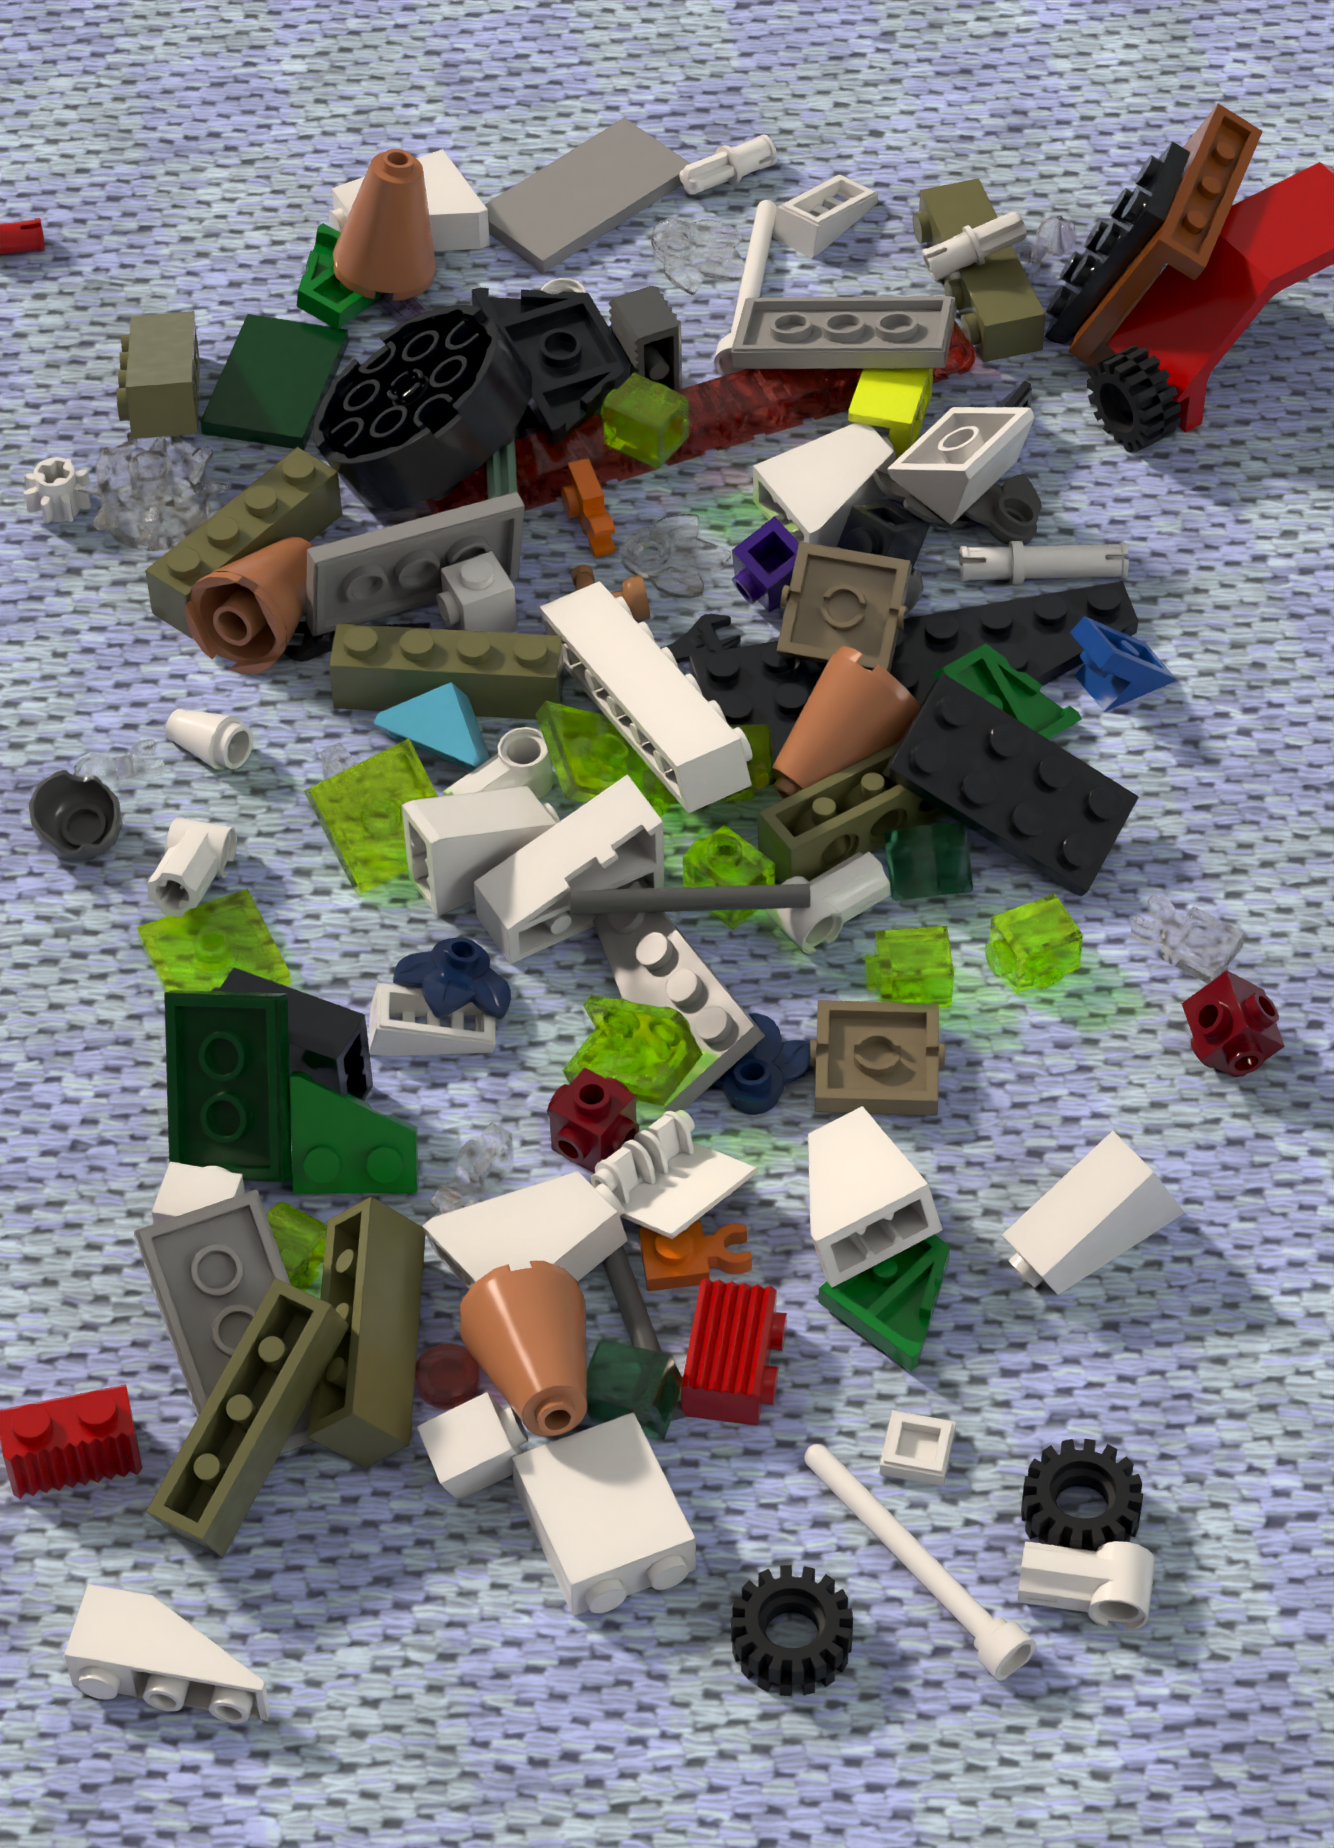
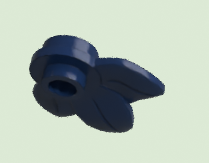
M467 938L445 939L438 942L432 951L410 954L398 962L394 971L393 983L400 986L421 988L427 1005L438 1019L457 1011L470 1002L484 1013L498 1019H502L509 1009L511 989L508 982L490 968L488 953L480 945Z
M750 1013L748 1015L765 1034V1037L712 1085L722 1087L726 1098L738 1111L744 1114L757 1115L771 1110L777 1104L784 1090V1085L800 1079L808 1073L811 1068L810 1042L804 1040L782 1042L780 1030L774 1020L766 1015Z

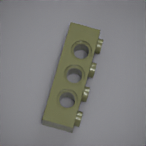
M900 741L758 812V858L780 884L795 876H802L811 881L858 852L862 854L870 852L872 854L947 815L882 774Z

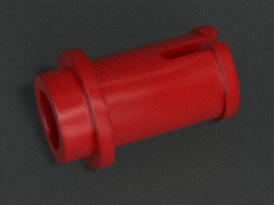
M40 218L0 224V255L45 251Z

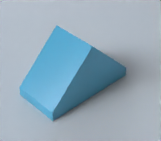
M452 682L378 713L373 723L391 738L470 771H473L490 759L469 697Z

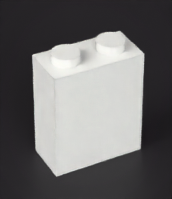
M634 1412L512 1456L514 1490L573 1616L588 1610L593 1613L608 1612L622 1604L628 1595L649 1587H653L656 1590L669 1589L682 1582L689 1572L696 1570V1541L694 1534Z

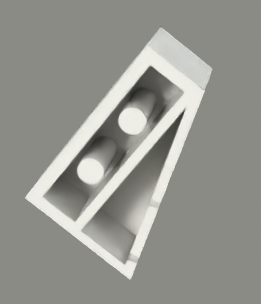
M627 774L474 881L476 917L509 964L595 926L593 919L599 914H570V891L627 889L635 881L639 882L644 888H664L662 819Z

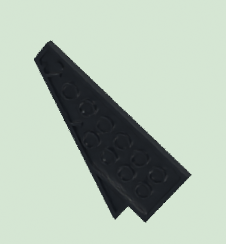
M1123 581L905 618L904 629H899L890 674L911 693L921 706L935 681L933 673L986 643L1004 656L1013 669L1027 673L1044 686L1084 663L1080 658V654L1084 650L1070 634L1071 630L1084 616L1129 636L1137 633L1138 618ZM778 641L689 656L690 672L696 679L703 697L708 702L715 700L720 706L727 724L732 729L739 727L750 744L753 758L746 763L752 786L743 790L773 785L777 781L771 773V768L826 666L825 663L780 656L776 651Z

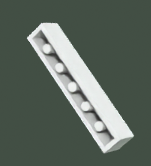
M598 581L540 606L546 634L562 636L563 665L688 813L752 786L746 762L752 760L753 756L750 744L743 731L739 727L732 729L727 724L718 703L715 700L708 702L703 697L696 679L692 674L684 675L679 670L673 654L667 647L662 649L658 647L648 625L644 621L637 623L633 619L632 613L623 597L615 598Z

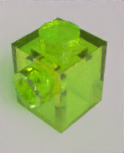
M633 373L618 389L610 391L603 402L601 416L604 419V444L657 469L689 437L688 397L637 373Z
M723 825L708 838H702L694 842L683 856V887L775 885V863L726 825ZM759 909L712 910L709 912L734 930Z
M1054 893L991 917L990 940L985 945V956L992 973L997 978L1005 976L1016 994L1033 987L1047 989L1057 984L1063 976L1080 970L1083 934Z
M947 926L875 930L874 955H864L866 991H877L879 1002L939 1003V1008L952 1007L954 970Z

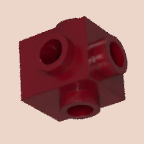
M1228 970L1181 1003L1193 1036L1190 1041L1192 1050L1196 1057L1209 1068L1215 1067L1233 1077L1244 1076L1260 1068L1265 1060L1285 1047L1276 1023L1279 1020L1278 1011L1273 1002L1266 996L1265 990Z
M585 1067L570 1085L563 1084L556 1090L548 1105L547 1115L550 1119L552 1150L595 1173L597 1163L607 1159L628 1140H634V1136L639 1132V1124L636 1119V1095L630 1092L617 1079L611 1077L604 1078Z

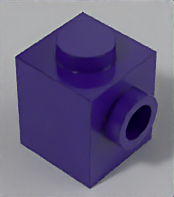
M775 516L732 549L735 575L732 578L733 584L746 601L754 604L758 600L769 612L780 606L784 585L790 586L799 542Z

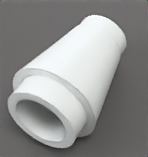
M179 708L170 715L166 724V736L170 741L176 742V744L218 771H223L225 768L237 769L241 767L248 759L252 750V731L237 716L187 711Z

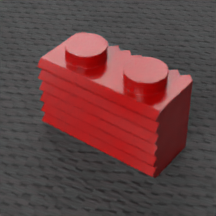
M705 1278L700 1281L681 1386V1409L684 1411L685 1417L759 1426L762 1404L774 1406L779 1367L769 1366L771 1350L783 1351L787 1328V1313L776 1312L777 1290L772 1286L763 1288L759 1284L751 1287L747 1283L738 1285L733 1281L724 1283L720 1279L712 1282L710 1279Z
M126 1384L0 1410V1440L3 1458L13 1495L19 1499L25 1493L34 1496L38 1490L47 1494L52 1487L58 1491L64 1485L73 1488L77 1482L86 1486L91 1479L97 1483L103 1477L112 1480L116 1474L125 1478L129 1471L138 1475L143 1469Z

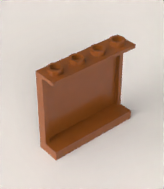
M1219 103L1183 147L1190 152L1165 222L1079 326L1069 348V353L1092 367L1116 354L1106 343L1159 277L1166 263L1194 281L1206 268L1262 135V130Z

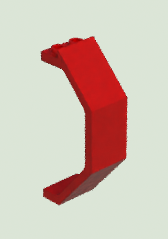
M1319 162L1232 205L1206 268L1194 281L1172 266L1167 265L1106 343L1115 353L1131 346H1137L1138 349L1143 347L1149 350V358L1155 355L1160 360L1159 370L1166 369L1171 376L1167 379L1169 387L1175 385L1178 395L1174 396L1173 400L1181 405V412L1177 413L1181 418L1180 425L1178 426L1185 433L1202 424L1207 381L1212 370L1266 303L1281 290L1334 264V168Z

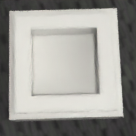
M892 1410L879 1474L944 1486L956 1422Z

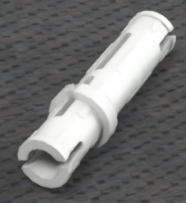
M1010 541L1009 547L960 546L959 565H963V569L959 570L961 582H968V580L1010 579V585H1022L1024 579L1127 578L1129 559H1124V556L1129 554L1127 543L1023 546L1022 541Z

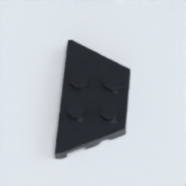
M478 287L471 290L472 306L481 308L487 317L496 322L528 365L532 376V397L528 404L551 445L560 443L631 380V364L589 293L561 292L549 294L542 290L521 289V299L489 297V288Z

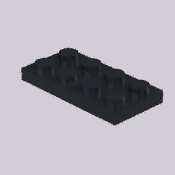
M1172 141L1159 159L1151 155L1135 180L1136 188L1133 191L1125 188L1116 199L1109 214L1112 217L1109 222L1106 223L1099 220L1085 242V252L1080 254L1075 251L1070 256L1060 274V279L1066 282L1065 286L1061 285L1046 310V313L1051 315L1052 319L1044 337L1054 343L1064 345L1165 222L1190 155L1188 150Z
M944 673L935 679L882 773L1068 891L1081 897L1089 891L1139 798L1136 794Z

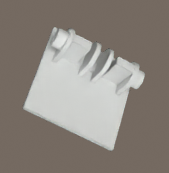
M678 1110L677 1112L666 1111L656 1122L648 1127L649 1131L641 1130L634 1136V1140H628L607 1159L597 1163L595 1174L591 1176V1183L594 1188L603 1183L614 1193L625 1210V1213L620 1217L673 1239L724 1198L730 1196L733 1191L748 1181L758 1171L757 1167L693 1142L690 1133L695 1127L693 1119L684 1110Z

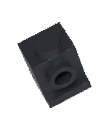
M888 499L853 506L850 510L837 546L841 549L910 560L913 568L930 524L915 517Z

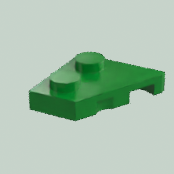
M322 223L318 226L313 251H310L307 260L306 274L302 276L298 288L296 307L338 330L386 293L376 291L375 299L363 297L346 288L335 277L333 250L341 232Z
M986 643L933 673L935 679L944 673L1047 739L1082 720L1079 712L1071 706L1063 709L1041 693L1042 685L1027 673L1013 669L1004 656Z
M292 1071L290 1075L293 1194L417 1193L419 1184L417 1126L392 1114L383 1115L373 1110L369 1103L348 1093L344 1096L312 1081V1076L302 1071Z
M934 1234L832 1288L826 1281L819 1288L818 1303L912 1372L918 1366L950 1258V1245Z

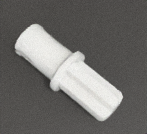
M764 134L738 146L730 147L723 145L717 148L715 155L686 165L679 173L680 181L683 183L685 191L693 195L727 181L731 185L737 184L743 176L776 164V157L767 158L777 154L775 145Z
M1009 212L974 229L967 225L963 227V233L940 244L923 249L921 254L928 272H932L930 273L931 278L937 281L975 262L979 266L984 264V257L1024 240L1027 237V231L1021 216L1016 212Z

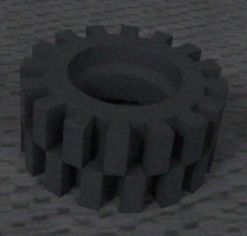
M1137 346L1126 348L1095 364L1094 367L1090 368L1088 374L1091 378L1087 380V388L1093 391L1092 394L1088 395L1089 402L1096 405L1098 409L1094 412L1096 420L1102 419L1105 423L1103 430L1108 434L1112 432L1114 440L1118 444L1123 442L1124 449L1128 452L1134 450L1138 452L1173 434L1177 430L1176 426L1180 425L1181 418L1177 415V413L1181 412V405L1173 400V397L1178 395L1175 385L1169 387L1167 379L1171 376L1166 369L1159 370L1160 360L1155 355L1149 358V350L1143 347L1138 349Z
M1073 1439L1062 1441L1059 1455L1052 1445L1044 1449L1041 1462L1034 1458L1029 1465L1028 1476H1025L1021 1518L1022 1521L1026 1520L1025 1532L1031 1540L1038 1536V1543L1090 1551H1096L1098 1547L1109 1542H1130L1131 1536L1135 1538L1139 1528L1143 1501L1140 1475H1132L1134 1464L1127 1456L1116 1463L1117 1449L1109 1444L1106 1445L1102 1454L1095 1452L1096 1440L1084 1439L1083 1450H1075ZM1084 1486L1098 1491L1105 1499L1107 1509L1102 1515L1094 1518H1076L1060 1510L1056 1499L1067 1488Z
M780 1565V1578L774 1579L770 1570L766 1569L758 1573V1587L750 1580L742 1587V1599L736 1597L732 1607L731 1642L735 1662L741 1661V1672L748 1680L756 1674L758 1676L759 1688L769 1692L772 1683L780 1685L781 1696L791 1697L792 1686L801 1685L803 1695L815 1693L816 1681L820 1680L826 1688L835 1681V1670L843 1672L847 1666L848 1653H851L853 1612L852 1608L848 1609V1597L844 1590L841 1589L835 1593L834 1579L825 1574L821 1581L816 1583L814 1568L804 1566L802 1576L794 1577L792 1576V1565ZM799 1613L813 1621L817 1627L818 1635L807 1646L785 1648L769 1640L766 1628L775 1617L781 1614Z

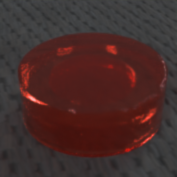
M444 1343L427 1349L416 1363L415 1380L418 1394L427 1404L439 1409H453L472 1400L480 1386L479 1365L467 1348L458 1344Z

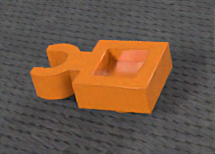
M589 458L569 462V486L561 488L562 502L568 519L577 517L584 536L587 535L591 552L595 558L616 553V548L611 538V534L615 533V526L610 514L606 512L604 507V494Z
M695 1221L673 1239L648 1228H639V1242L647 1291L698 1286L701 1280L705 1278L710 1279L709 1269L719 1268L729 1274H742L752 1270L751 1252L732 1253L726 1249L733 1244L747 1243V1227L744 1224H727L719 1228L714 1235L703 1236L701 1221Z

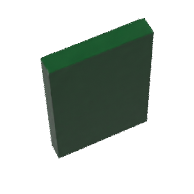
M247 314L201 418L202 434L291 449L299 447L305 450L313 430L318 408L332 385L349 344L348 330L341 328L337 330L334 327Z
M192 990L165 992L169 1163L176 1162L203 1168L206 1166H218L231 1173L242 1174L245 1181L285 1182L292 1179L288 994Z

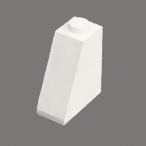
M442 149L416 158L422 164L434 251L481 249L490 246L488 209ZM364 177L332 188L334 210L329 212L331 228L339 232L342 231Z
M853 423L753 465V502L768 520L775 516L798 542L836 547L851 508L857 505L880 501L885 494L874 481L873 472L875 469H878L883 473L889 474L887 468L896 461L894 447L886 436H880L871 425Z
M528 786L411 800L402 805L409 879L435 914L440 916L475 899L474 881L559 823L560 819L554 808L549 803L542 805Z
M863 1106L808 1134L811 1237L826 1281L831 1288L943 1230L928 1183Z
M1112 1131L1008 1228L1002 1236L1017 1252L1008 1261L1028 1283L1035 1288L1044 1280L1059 1295L1185 1212L1154 1171Z
M578 1171L433 1217L422 1225L434 1253L469 1290L476 1281L495 1268L509 1264L511 1271L532 1268L530 1261H546L563 1267L579 1281L628 1241L620 1219L625 1210L618 1198L603 1183L594 1188Z

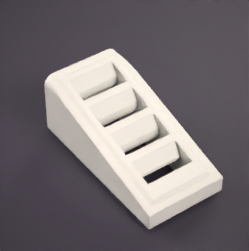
M839 174L778 206L773 238L812 259L878 203L879 194ZM838 195L847 201L841 202L833 197Z
M377 983L370 1006L369 1053L376 1056L493 1053L495 1048V1018L484 1013L470 1002L447 1015L450 1016V1028L441 1027L440 1018L438 1019L433 1015L424 999L422 989ZM464 1015H475V1031L464 1030ZM401 1017V1021L390 1020V1018ZM415 1017H426L425 1024L415 1023Z

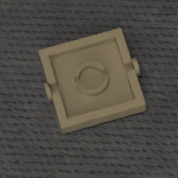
M799 541L790 586L784 585L781 594L780 606L782 609H785L776 650L780 656L827 664L831 655L844 645L864 654L857 663L865 669L873 671L879 664L890 673L899 629H904V615L908 610L904 603L912 569L911 561Z
M818 1000L817 1040H810V1066H816L815 1112L850 1113L863 1106L869 1114L938 1115L939 1070H944L945 1044L939 1043V1003Z

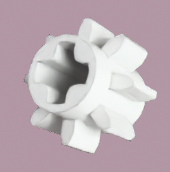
M59 457L45 459L35 467L34 474L27 473L24 475L27 489L24 491L27 511L31 513L40 510L46 524L50 521L72 522L74 521L73 518L79 513L80 508L90 509L91 507L89 497L91 486L88 471L80 470L75 472L71 459Z

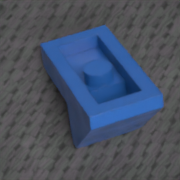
M1086 616L1070 632L1084 650L1080 654V658L1085 664L1074 676L1104 712L1173 683L1176 679L1145 642Z

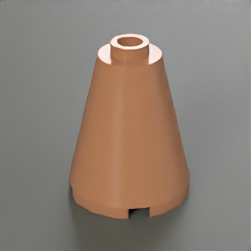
M401 149L387 150L376 155L371 160L333 250L335 277L346 288L363 297L375 299L376 291L393 293L392 301L406 300L421 295L432 285L436 271L423 166L418 159Z
M286 537L201 577L190 589L192 591L190 600L185 604L184 611L190 634L200 649L211 659L218 654L238 662L229 669L241 674H258L270 669L282 657L306 610L307 549L314 546L300 537Z
M844 645L839 647L827 662L771 768V773L777 780L772 785L773 789L782 799H785L901 741L920 708L918 701L895 677L879 664L873 671L865 669L857 663L864 654Z
M530 1261L532 1268L511 1271L509 1264L493 1269L476 1281L462 1299L459 1310L461 1338L465 1347L529 1431L540 1436L561 1435L575 1428L582 1421L587 1410L586 1303L578 1281L563 1267L546 1261Z

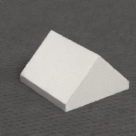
M952 407L889 466L887 471L891 479L952 525L1017 462L1035 416L1031 408Z

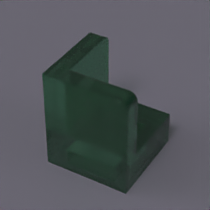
M962 823L930 824L884 831L891 897L893 900L900 901L973 891L968 837L965 825Z
M605 1339L600 1340L587 1368L586 1412L591 1421L600 1424L634 1412L645 1436L664 1440L674 1415L673 1409L681 1397L683 1377L670 1354Z

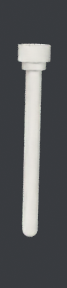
M763 200L757 206L731 333L723 337L717 345L714 366L722 376L749 378L755 372V369H732L731 350L745 299L760 297L777 213V206L771 200Z
M814 1444L807 1448L804 1455L807 1466L975 1637L974 1647L979 1651L977 1655L978 1661L997 1680H1004L1029 1661L1035 1651L1036 1642L1017 1622H1006L1002 1617L994 1619L825 1446Z

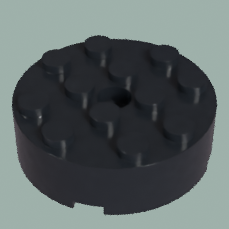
M470 305L446 306L422 313L401 323L379 337L385 346L374 353L362 365L354 358L327 391L315 417L313 425L314 443L328 464L338 471L340 479L361 503L369 507L388 509L394 512L430 498L435 501L444 499L455 490L459 482L482 466L497 450L505 448L515 439L517 435L516 426L532 397L531 371L494 320L487 317L481 308Z

